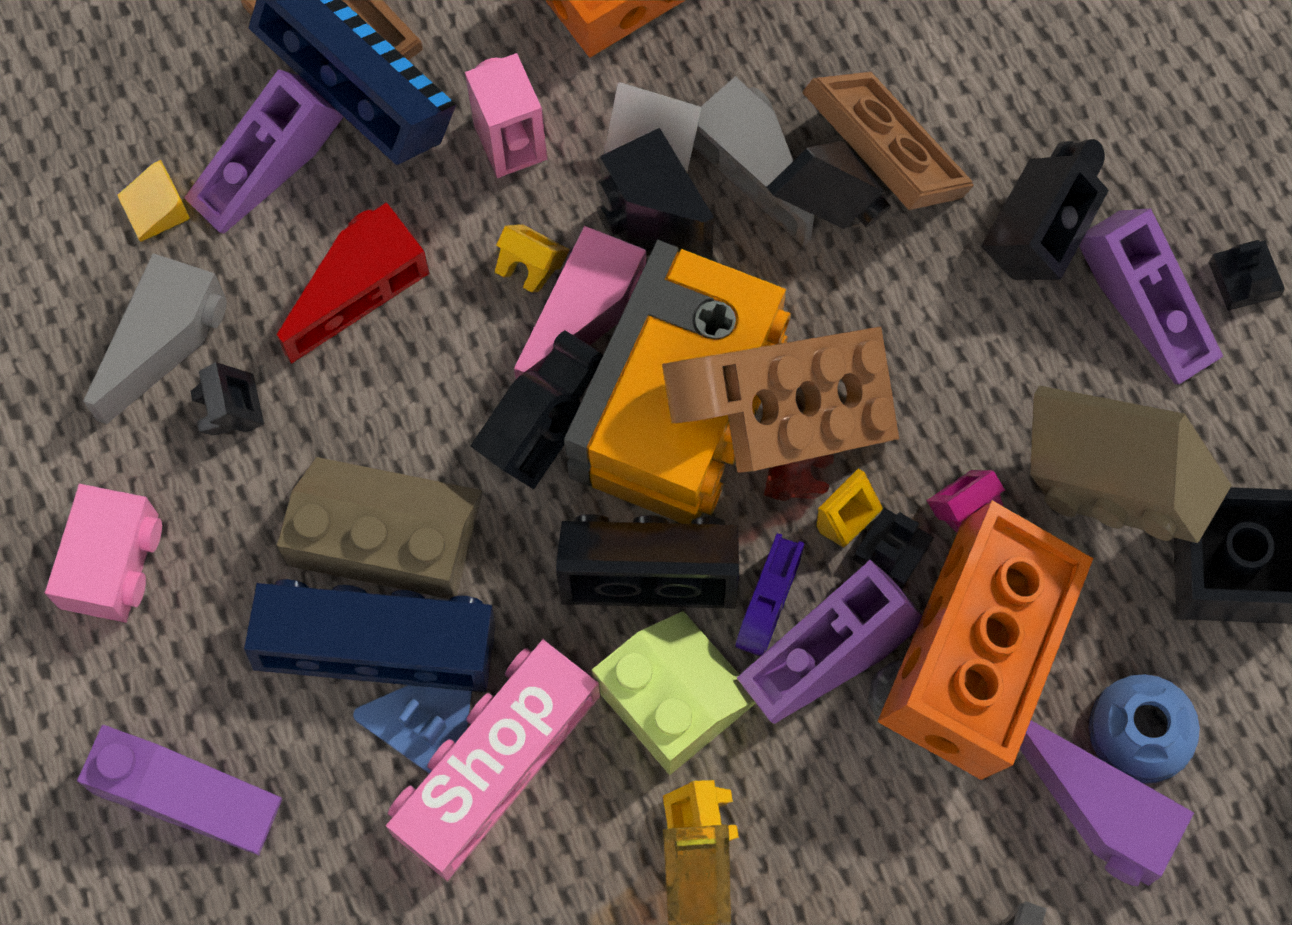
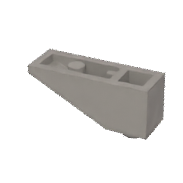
M735 76L701 106L693 147L797 242L804 246L811 240L814 215L773 196L766 188L793 162L775 111L763 92L755 87L749 89Z
M154 253L152 254L83 400L96 421L108 424L204 343L211 327L217 328L220 325L226 311L227 299L215 273Z

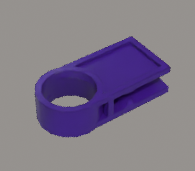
M776 534L743 619L735 648L757 656H762L767 651L799 567L804 542L799 541L796 543L782 538V534Z

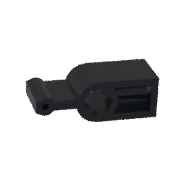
M566 330L556 337L553 350L538 372H526L512 383L470 445V447L501 470L532 489L536 488L565 445L564 438L581 404L579 398L592 380L603 357V354Z

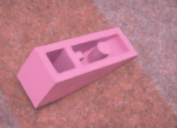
M584 226L514 367L515 378L517 379L526 372H538L553 350L554 340L564 330L586 344L591 345L616 326L646 265V250Z

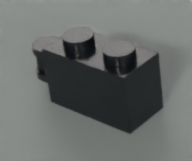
M1088 139L1082 142L1063 141L1056 146L1051 157L1029 159L981 245L1010 278L1014 280H1061L1109 192L1107 187L1097 177L1105 160L1104 148L1098 140Z

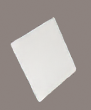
M619 82L604 154L660 128L687 172L701 107Z

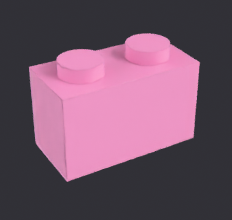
M515 53L505 58H490L478 64L475 69L466 71L465 76L473 124L496 177L500 178L547 160L542 107L518 54Z
M84 484L78 485L45 591L47 597L59 609L127 622L131 606L138 607L144 595L146 576L142 573L147 552L153 553L157 549L162 533V521L158 518V513L147 497Z

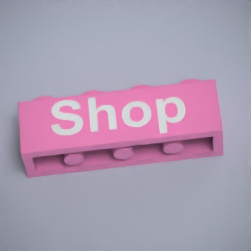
M544 639L533 651L525 648L514 658L506 670L505 676L509 680L494 697L487 693L476 703L467 717L466 721L471 724L456 743L451 739L445 741L428 763L427 767L431 770L430 774L417 789L408 786L403 790L389 808L388 815L392 819L387 823L386 827L391 835L446 881L452 877L600 697L599 683Z

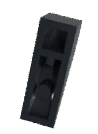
M846 140L806 148L766 186L773 196L842 229L858 225L860 222L865 228L873 224L891 207L886 199L893 193Z

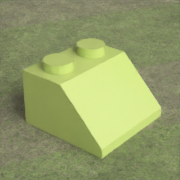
M684 611L637 632L592 669V676L599 683L601 696L669 775L756 704L737 679L740 674Z

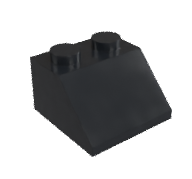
M660 128L599 156L601 179L596 181V188L602 200V205L597 207V211L604 228L610 236L613 237L619 234L622 241L645 249L648 256H650L657 240L678 247L679 252L683 249L712 260L714 216Z

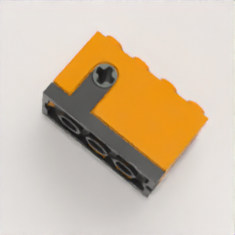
M657 240L564 438L566 456L570 457L567 462L569 478L587 486L592 484V488L682 524H691V521L699 518L702 512L712 515L724 483L720 482L725 468L724 462L731 465L735 463L728 415L672 424L662 364L787 343L788 336L785 335L791 318V313L784 311L786 289L681 249L679 252L678 247ZM756 394L752 402L754 416L761 405V400Z

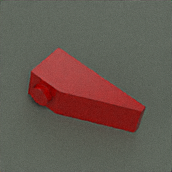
M387 202L375 210H366L359 213L350 221L347 228L339 233L276 335L284 354L291 364L430 274L424 250Z

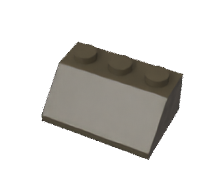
M1040 385L1034 393L1030 475L1045 494L1044 500L1051 509L1067 517H1074L1076 514L1096 518L1101 523L1116 529L1122 528L1123 525L1141 529L1151 536L1164 541H1169L1172 537L1194 543L1200 541L1232 485L1185 413Z
M316 457L292 490L277 542V548L287 566L450 599L453 596H457L483 493L479 489Z

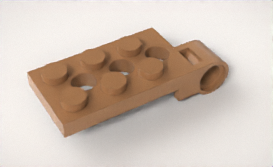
M882 327L662 364L671 423H683L728 415L737 473L757 471L899 439ZM839 380H842L846 387L847 396L844 405L838 396ZM799 387L805 395L806 403L803 413L799 411L796 404V391ZM755 394L759 397L763 406V415L760 422L756 420L752 411V402Z

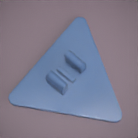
M408 685L356 708L353 716L356 722L430 774L431 770L427 766L438 748L448 739L456 743L467 730L468 722L466 720L469 715L472 691Z

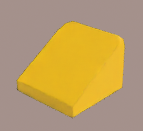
M161 160L151 164L117 195L140 242L190 219Z
M858 468L818 508L816 525L821 535L843 548L883 509L864 471Z

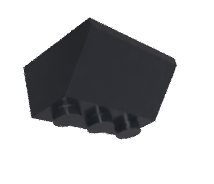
M584 514L577 516L575 521H562L556 559V574L561 604L735 609L739 581L738 525H726L725 520L716 517H699L693 519L691 524L668 523V520L663 517L652 515L636 517L633 519V522H610L608 517L597 514Z

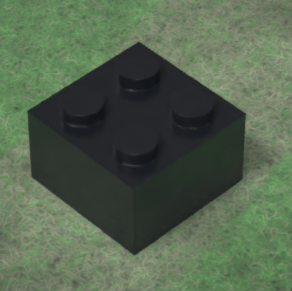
M1231 487L1198 543L1174 538L1176 619L1292 624V490Z

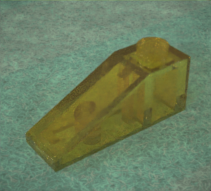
M728 824L663 829V869L668 925H731Z

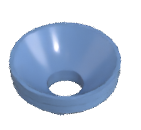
M1146 674L1128 676L1104 689L1093 705L1088 726L1090 741L1099 759L1144 784L1161 782L1172 778L1183 770L1194 755L1200 731L1198 715L1186 694L1172 682L1158 676ZM1152 705L1163 711L1168 723L1167 731L1163 736L1151 738L1144 736L1137 730L1134 724V713L1138 707Z

